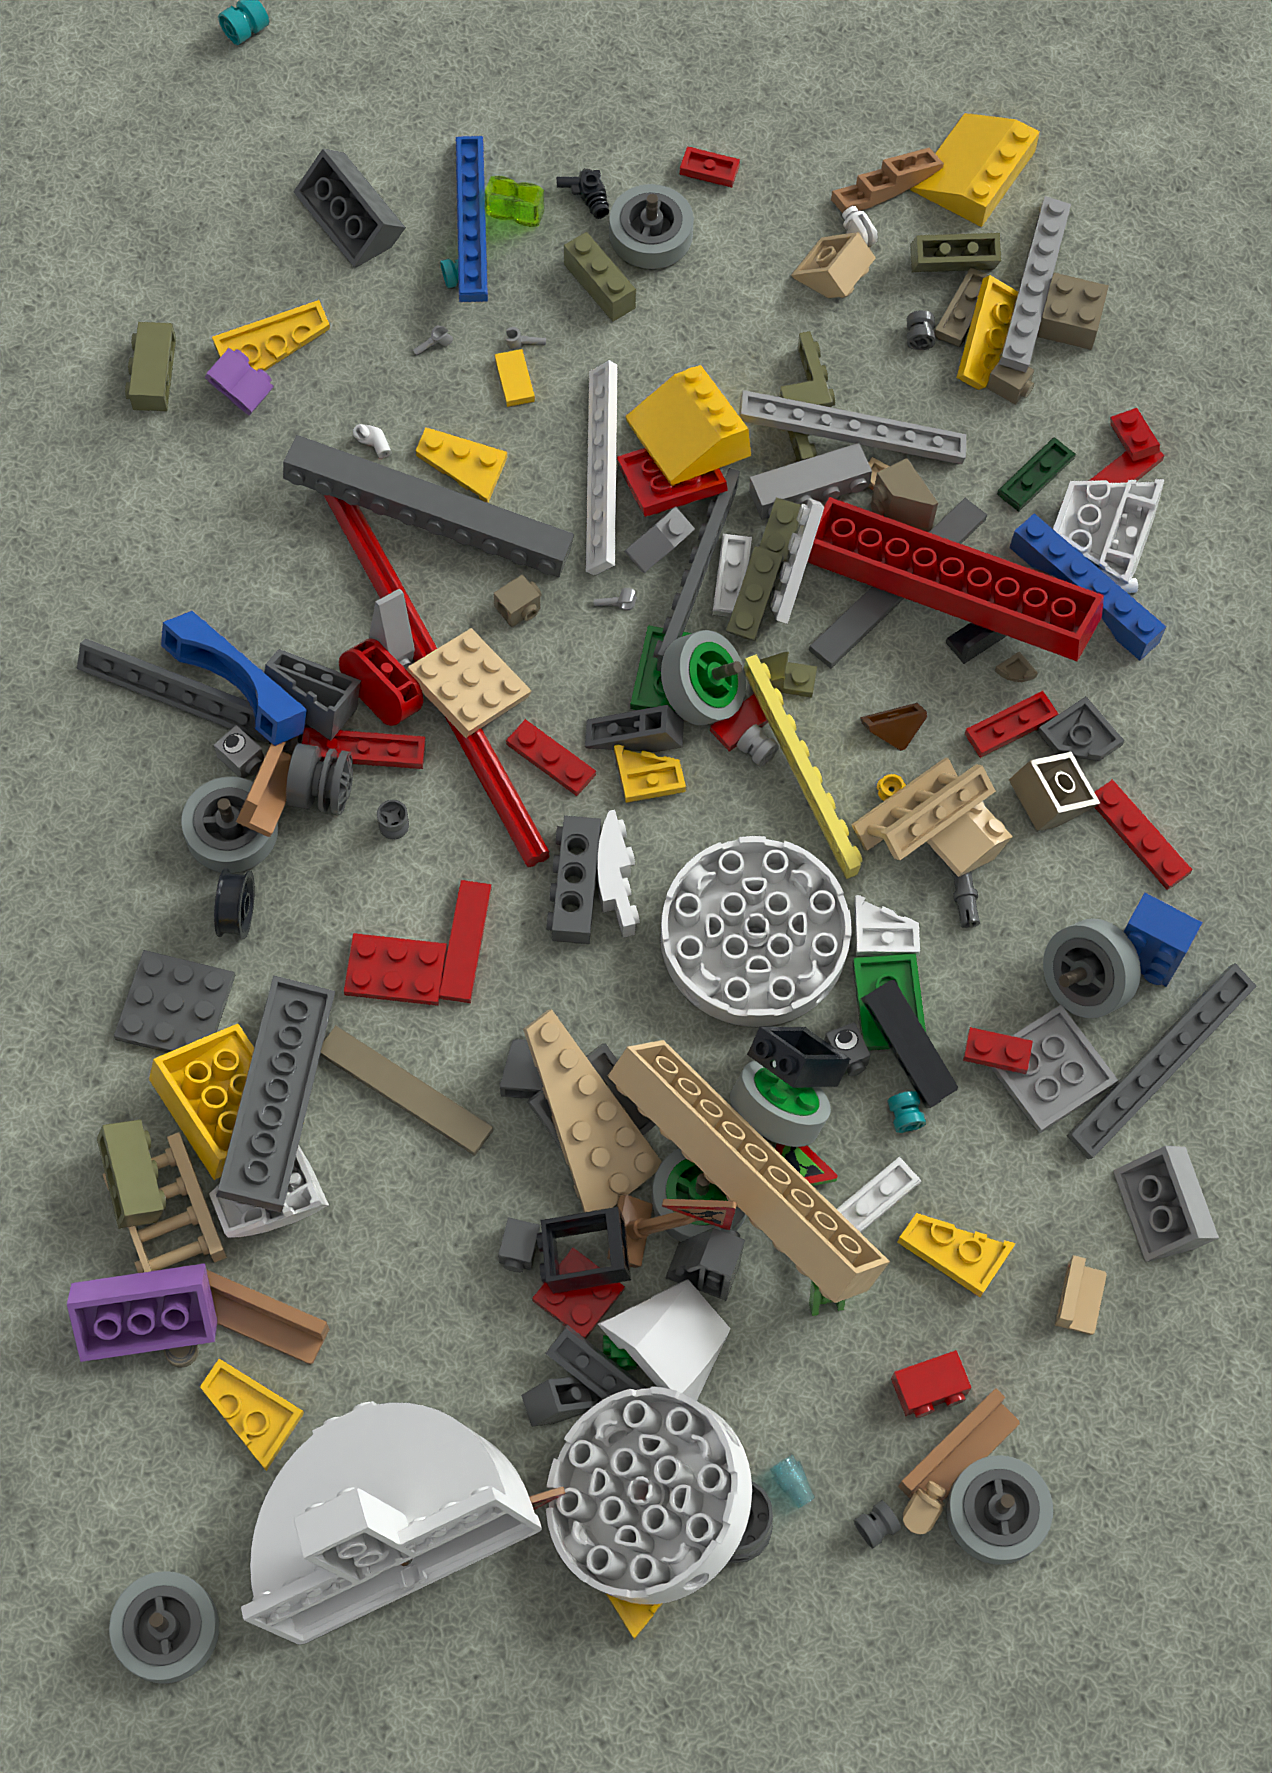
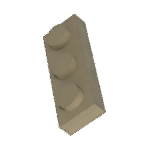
M970 267L936 327L935 337L958 347L961 346L970 329L982 280L989 276L988 274Z

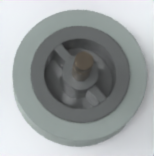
M656 184L633 187L622 193L611 208L609 224L611 245L619 257L631 265L646 269L670 266L679 261L691 246L694 223L693 211L688 201L680 193L669 187Z
M240 777L217 778L200 786L187 800L181 818L182 831L191 854L205 867L218 872H222L224 868H228L230 873L245 871L262 862L273 849L278 835V822L271 837H267L236 822L253 784L252 781Z
M1100 919L1079 921L1058 931L1050 939L1045 949L1043 971L1047 986L1056 1001L1066 1010L1077 1016L1098 1018L1107 1015L1126 1005L1134 997L1138 989L1141 968L1137 951L1127 935L1112 923Z
M997 1455L979 1459L964 1469L949 1491L946 1515L954 1539L968 1554L990 1564H1009L1025 1558L1044 1541L1052 1524L1053 1502L1045 1481L1035 1469L1019 1459Z
M170 1571L151 1573L130 1584L116 1601L109 1624L110 1641L119 1661L136 1676L153 1683H174L190 1677L209 1660L216 1647L219 1635L218 1612L209 1594L190 1577Z

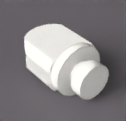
M852 206L843 212L842 217L845 220L843 226L847 234L859 232L867 246L877 242V230L864 211H858L856 206Z

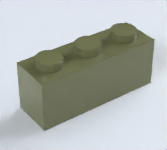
M588 232L564 244V265L612 322L636 308V288Z
M1000 233L916 235L910 244L912 272L968 271L970 267L976 270L995 269L1001 262Z
M138 322L137 333L132 334L131 340L134 357H130L128 362L131 381L126 382L125 385L126 399H130L133 410L168 411L176 346L173 323Z
M141 1119L102 1125L97 1136V1143L118 1229L157 1223L163 1210L166 1208V1198L163 1190L158 1189L156 1181L158 1179V1166L156 1161L151 1160L150 1157L151 1139L147 1130L144 1131Z

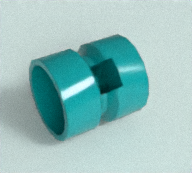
M239 0L236 3V8L230 6L218 14V21L223 32L235 45H239L250 38L251 32L258 33L267 27L270 22L268 14L259 0Z

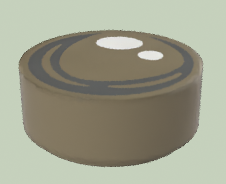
M198 1344L164 1349V1355L168 1362L180 1368L191 1365L199 1353Z

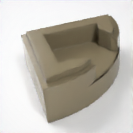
M1017 652L995 668V672L1001 677L1014 682L1030 681L1038 675V672L1020 652Z

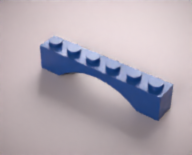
M1035 513L1014 531L1009 548L1032 568L1042 570L1057 579L1104 595L1103 621L1112 632L1116 641L1139 661L1160 643L1166 626Z
M189 611L163 622L161 646L179 662L209 670L236 686L247 698L253 709L255 729L274 746L304 733L307 709L269 678L263 670L254 665L243 653L232 646L223 636L210 627L206 621L202 620L193 611Z

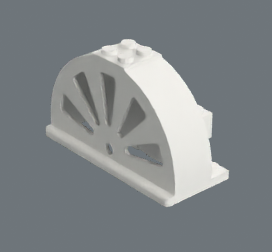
M373 1401L364 1402L355 1406L353 1411L341 1417L330 1418L323 1423V1426L312 1430L313 1435L296 1450L276 1476L265 1497L254 1530L250 1562L251 1585L254 1597L252 1602L241 1606L243 1619L299 1645L304 1644L540 1532L542 1527L538 1515L534 1513L525 1485L516 1469L506 1456L486 1439L453 1417L427 1406L411 1403L376 1404ZM413 1558L412 1562L409 1565H401L402 1563Z

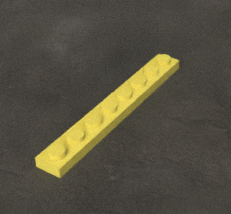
M757 654L745 658V676L844 876L848 879L858 875L862 863L861 854L856 846L852 847L847 837L849 836L847 825L843 819H838L834 811L836 806L833 797L829 792L825 793L821 785L823 780L819 769L816 766L812 767L808 759L810 755L806 743L803 740L799 741L795 733L797 728L793 717L790 714L786 715L782 707L784 704L782 695L777 688H773L767 665L760 662Z

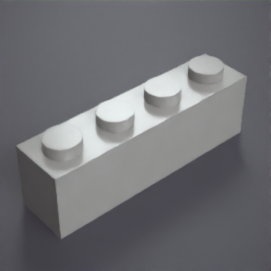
M860 443L752 476L750 477L749 492L759 516L763 520L770 517L776 497L800 505H807L808 499L827 502L829 497L837 499L841 495L850 492L858 493L869 487L872 470Z

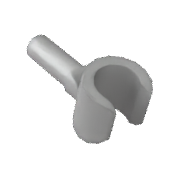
M439 325L435 326L432 329L431 337L413 349L416 356L437 343L444 347L450 345L453 337L447 333L448 329Z
M510 327L506 330L507 337L514 338L506 339L507 345L511 349H519L523 344L546 345V338L521 336L520 330L516 327Z
M623 588L619 597L594 599V606L613 605L618 606L620 609L632 610L637 599L635 590Z

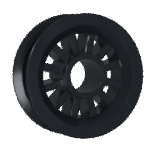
M228 868L222 870L217 885L214 905V927L218 937H222L224 933L239 934L243 940L247 937L251 926L255 900V882L252 871L248 870L243 875L230 873Z

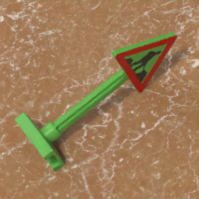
M779 1143L776 1144L775 1150L812 1186L837 1181L838 1175L807 1145L793 1147ZM811 1280L809 1306L812 1316L819 1314V1305L833 1301L825 1298L820 1293L819 1287ZM845 1300L836 1303L838 1311L844 1310Z

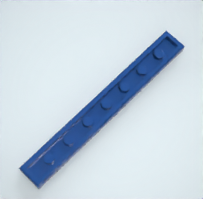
M483 136L456 137L459 302H487Z

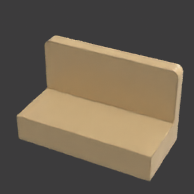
M1073 1255L1067 1265L1055 1326L1093 1335L1096 1330L1107 1273L1086 1267V1258Z

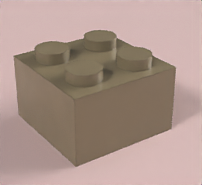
M1053 273L1037 337L1092 350L1109 285Z

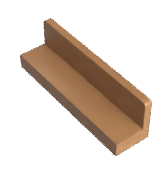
M286 741L276 746L272 743L270 744L236 820L237 823L267 837H271L286 803L287 777L292 755L282 751Z
M207 1270L217 1324L311 1365L314 1363L330 1330L326 1321Z
M997 1388L901 1481L898 1487L909 1499H911L918 1488L927 1491L928 1489L925 1486L928 1481H932L946 1490L944 1497H939L943 1502L948 1497L953 1483L964 1469L973 1462L988 1457L1018 1427L1020 1421L1002 1404L1006 1397Z

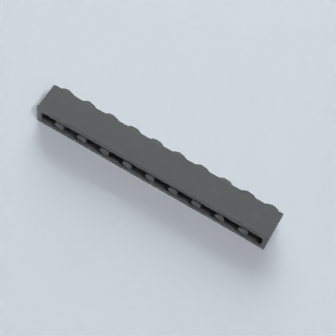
M296 435L283 461V479L288 480L294 485L308 487L322 495L336 497L350 505L364 507L378 515L389 516L400 520L406 525H414L425 529L431 534L442 535L455 540L459 544L470 545L483 550L487 554L498 555L511 560L515 564L537 569L546 575H554L560 578L571 551L574 538L573 533Z

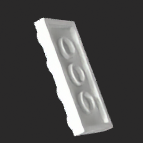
M808 499L807 505L801 504L797 516L800 528L798 534L792 533L788 545L789 553H791L789 563L784 561L779 574L782 585L780 591H774L770 602L771 611H773L775 619L787 624L824 510L821 502L813 499Z

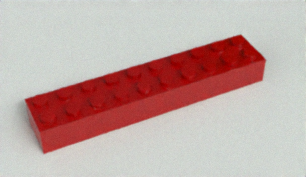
M829 497L824 505L823 514L807 563L1078 662L1102 618L1104 595L831 497Z

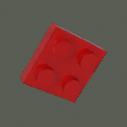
M572 1248L559 1264L560 1275L600 1268L575 1248ZM619 1282L553 1294L548 1284L544 1283L533 1296L532 1301L565 1327L569 1325L586 1339L625 1290V1286Z

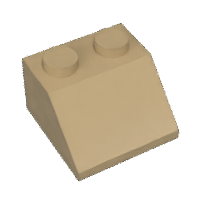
M859 232L822 237L791 276L827 298H844L853 292L857 281L868 273L869 266L876 257Z
M982 801L926 842L952 871L960 877L994 860L1013 836L1005 829L1003 823L996 819L984 806Z

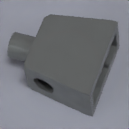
M515 1039L512 1041L501 1078L500 1094L501 1097L530 1099L542 1090L543 1084L538 1068L535 1067L527 1040Z

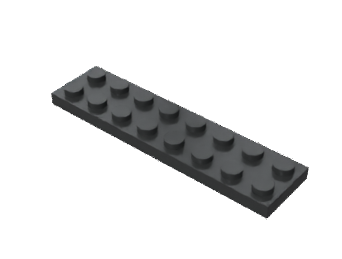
M273 975L216 1197L282 1213L335 991Z

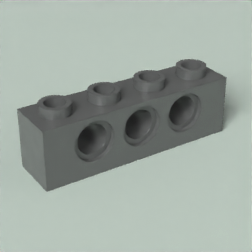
M564 815L563 826H557L556 845H561L560 855L554 854L553 873H558L557 883H551L550 901L555 902L554 912H548L546 930L552 931V941L590 944L601 818ZM573 848H581L582 850H584V852L579 855H574L569 851ZM570 876H577L581 881L570 883L566 879ZM569 904L578 907L574 912H567L563 908Z

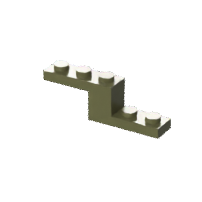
M810 331L799 333L797 349L807 382L781 386L779 397L832 408V406H835V395L833 389H828L826 383L828 382L826 366L820 364L819 358L821 353L819 343L813 341ZM787 430L797 462L817 456L814 443H809V434Z
M776 497L760 546L754 547L726 629L727 633L756 641L772 591L778 588L782 564L784 561L787 562L790 550H788L791 535L797 532L799 526L797 516L801 507L800 504Z

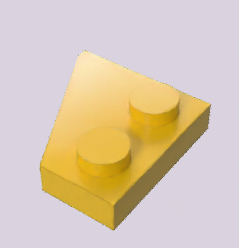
M614 745L615 758L626 803L686 792L679 759L667 756L658 757L654 753L646 751L637 753L625 750L622 745Z

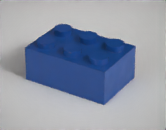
M1144 893L1124 933L1131 940L1137 951L1141 974L1144 975V978L1154 985L1162 984L1167 987L1203 922Z

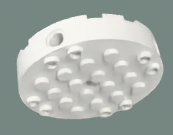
M746 836L723 844L721 842L714 844L693 857L680 870L667 892L662 913L660 937L662 954L667 970L675 985L692 1004L721 1021L740 1026L763 1027L794 1020L816 1007L829 994L843 970L851 938V916L843 895L844 892L835 876L818 858L790 842L784 841L782 843L769 840L765 836ZM758 927L763 933H750L748 928Z
M651 1386L648 1389H627L603 1399L583 1414L564 1438L566 1443L558 1459H553L547 1482V1488L550 1490L564 1487L566 1494L549 1502V1508H546L550 1535L563 1562L583 1582L606 1594L631 1603H667L690 1595L705 1586L725 1567L733 1556L745 1532L752 1500L751 1473L744 1448L735 1432L723 1418L708 1407L676 1390Z

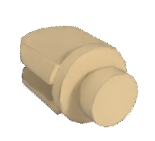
M928 1481L925 1486L928 1489L927 1491L918 1488L904 1509L903 1522L913 1533L926 1534L929 1532L945 1506L939 1497L943 1498L946 1490L932 1481Z

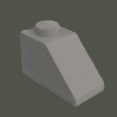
M674 507L657 520L624 552L645 573L673 550L695 528L678 508Z

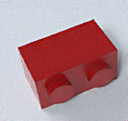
M957 1350L895 1371L891 1377L905 1416L915 1414L916 1418L933 1413L935 1411L934 1406L946 1403L947 1407H951L966 1400L965 1395L972 1388Z

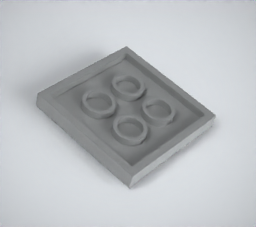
M1059 1005L1012 1035L1033 1041L1026 1074L990 1067L1039 1134L1118 1082L1116 1076L1062 1005Z

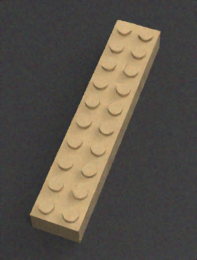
M664 1040L629 1046L625 1049L608 1075L616 1084L617 1090L621 1094L628 1096L638 1106L639 1112L645 1117L650 1118L660 1128V1133L667 1139L672 1140L682 1150L683 1156L689 1161L694 1162L704 1172L705 1178L717 1185L726 1194L728 1201L737 1202L736 1207H739L749 1217L750 1223L757 1229L762 1230L772 1240L774 1247L778 1251L785 1253L796 1264L797 1270L809 1277L819 1287L820 1293L825 1298L837 1303L869 1291L890 1262Z

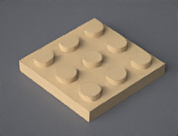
M472 628L407 668V671L418 681L422 693L465 738L524 701L531 693L530 688Z

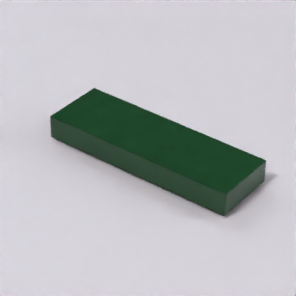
M1053 437L998 489L997 495L1019 512L1075 459L1076 453Z

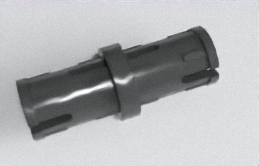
M952 871L956 890L953 893L954 901L958 902L960 926L962 928H969L970 916L973 927H976L980 924L976 904L978 891L974 889L972 873L970 871L958 877Z

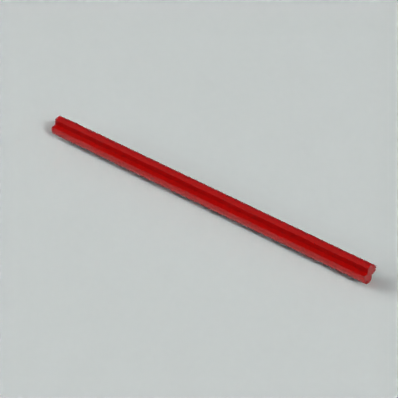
M324 495L380 599L398 589L403 591L415 648L413 660L417 662L438 649L358 505H350L336 497ZM446 718L526 866L533 867L538 862L546 861L550 857V851L482 728L465 738Z

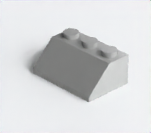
M1163 1146L1113 1170L1145 1262L1194 1250L1219 1239L1186 1147Z

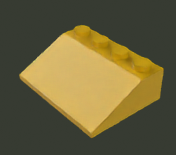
M964 113L935 153L944 163L943 168L910 188V190L982 227L1035 153L1040 131L1016 119Z
M701 365L674 374L625 416L627 423L671 486L751 456L748 427Z
M238 1023L154 1058L149 1076V1081L213 1180L220 1178L222 1175L254 1052V1046Z

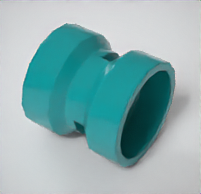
M449 258L440 261L442 275L447 288L456 287L458 284V259L454 261L455 263Z
M907 1091L899 1093L887 1100L889 1110L895 1116L893 1125L897 1133L917 1130L926 1125L924 1113L919 1110L920 1098L918 1092Z

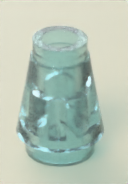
M793 1454L770 1468L774 1475L772 1480L796 1504L798 1509L815 1498L801 1461H796Z

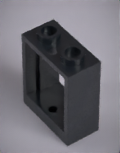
M760 1026L747 1053L749 1057L793 1088L838 1087L851 1060L806 1027ZM774 1060L776 1061V1067H775V1068L773 1067V1061H774Z
M619 1207L540 1220L541 1232L537 1233V1244L539 1251L544 1254V1263H541L539 1266L542 1282L548 1284L553 1294L631 1281L625 1219ZM607 1230L611 1266L560 1275L556 1238Z

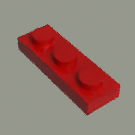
M1041 691L967 728L965 736L981 758L1039 729V727L1059 714L1044 691Z
M526 719L506 740L507 746L575 796H578L596 776L595 769Z

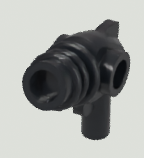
M584 168L580 171L578 177H556L557 188H571L573 195H581L585 205L588 206L590 213L596 219H602L609 214V203L607 202L606 189L601 180L600 170Z

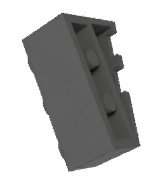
M278 649L265 664L264 673L307 709L305 723L330 741L357 710L361 680Z
M711 1228L679 1242L665 1278L677 1283L689 1280L698 1291L727 1301L740 1266L745 1239L740 1238V1234L732 1229L725 1230L721 1228V1230Z

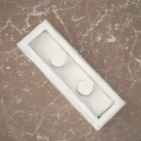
M723 534L712 615L731 617L749 565L752 537Z
M898 1157L840 1205L837 1210L861 1233L919 1185L921 1180Z

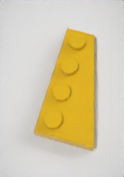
M991 275L982 280L956 377L978 390L986 387L990 373L1000 361L999 357L1003 350L1018 291Z

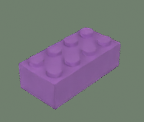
M205 1263L71 1283L67 1308L80 1362L215 1342L217 1316Z

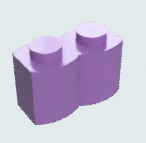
M228 348L206 373L205 379L228 397L239 409L250 416L273 389L274 386L270 383L272 379L263 370L258 369L256 371L248 364V357L240 350L236 349L233 351Z

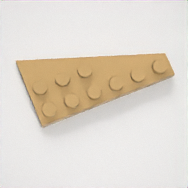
M550 1009L523 1029L535 1067L538 1068L543 1084L542 1089L545 1098L548 1100L556 1133L566 1164L569 1165L575 1183L574 1189L577 1197L580 1199L583 1211L590 1212L613 1208L618 1204L619 1196L629 1195L654 1175L662 1161L556 1014Z

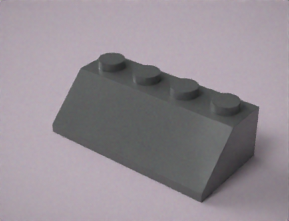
M322 149L293 191L353 267H358L392 248L406 228L344 152Z

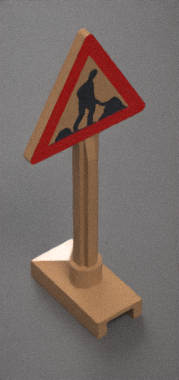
M627 1194L619 1196L617 1207H619L625 1219L630 1267H641L646 1239L649 1234L688 1225L695 1221H703L722 1229L730 1230L737 1202L663 1199L662 1207L676 1212L651 1218L652 1203ZM610 1250L608 1251V1256H607V1259H609V1260H610Z

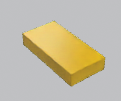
M519 349L494 354L506 406L510 407L535 402V395L523 350Z

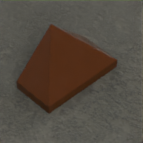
M913 703L863 716L860 719L862 724L871 733L902 751L907 748L926 720L927 711L918 703Z

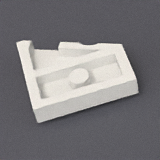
M855 896L856 956L916 954V956H919L920 938L918 922L908 917L898 916L893 910L884 906L881 909L865 901V897Z

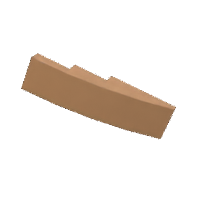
M930 148L884 159L881 169L858 175L856 185L833 190L831 201L842 213L852 206H856L858 211L871 208L921 183L942 169L944 163Z

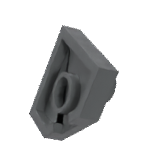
M1086 696L1039 727L1038 734L1056 755L1072 752L1075 758L1101 761L1120 748L1125 741Z

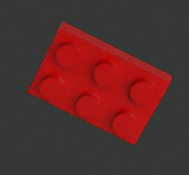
M353 933L344 995L439 1006V993L445 966L447 943Z

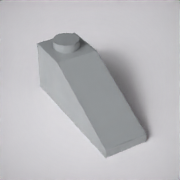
M398 589L375 601L369 638L378 640L407 670L408 666L412 665L415 648L404 593L401 589Z

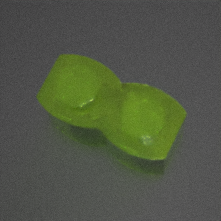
M491 176L485 190L486 213L495 219L513 220L523 226L537 227L545 211L544 189L532 183H517L504 176Z

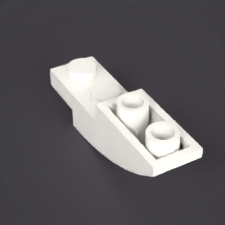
M611 810L606 816L599 839L597 862L599 899L602 912L615 910L622 936L627 937L635 935V924L640 923L636 906H630L628 896L631 895V888L627 877L631 876V865H635L632 848L626 847L623 838L627 837L623 819L618 820L615 810Z

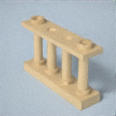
M945 757L851 825L865 850L868 851L884 839L893 858L901 860L996 791L983 765L976 764L962 775L957 776L949 758Z
M179 1132L167 1137L170 1148L165 1149L166 1153L153 1157L151 1160L156 1161L158 1169L171 1165V1167L178 1166L181 1176L176 1178V1182L161 1187L159 1190H163L166 1200L179 1194L182 1197L189 1195L192 1206L187 1207L186 1212L138 1230L137 1226L128 1227L140 1260L134 1262L138 1273L161 1270L201 1253L204 1256L210 1254L214 1263L227 1258ZM103 1173V1177L108 1188L105 1173ZM191 1223L193 1226L200 1225L203 1235L197 1237L198 1241L149 1260L143 1242Z

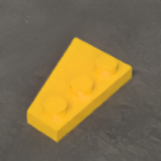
M218 1359L200 1386L212 1404L265 1471H267L304 1415L303 1410L221 1359Z

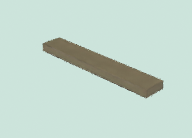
M335 1025L323 1041L320 1056L475 1156L493 1132L491 1125Z

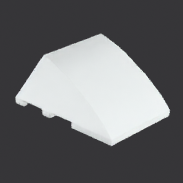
M1155 479V482L1128 480L1127 483H1109L1107 480L1070 481L1053 530L1086 558L1121 581L1129 584L1136 571L1149 535L1164 479Z
M299 1145L282 1213L216 1197L219 1185L209 1193L223 1231L228 1238L268 1232L295 1223L329 1205L316 1175Z
M684 1280L652 1296L650 1299L598 1323L619 1349H625L657 1387L676 1390L696 1401L730 1331V1327L689 1280Z

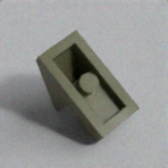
M782 652L760 659V662L765 663L770 671V682L774 689L777 688L780 693L812 698L817 666L788 662L789 652Z

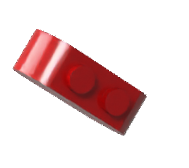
M366 639L341 654L339 658L340 672L361 680L359 698L384 724L395 726L422 708L423 693L418 681L378 640Z

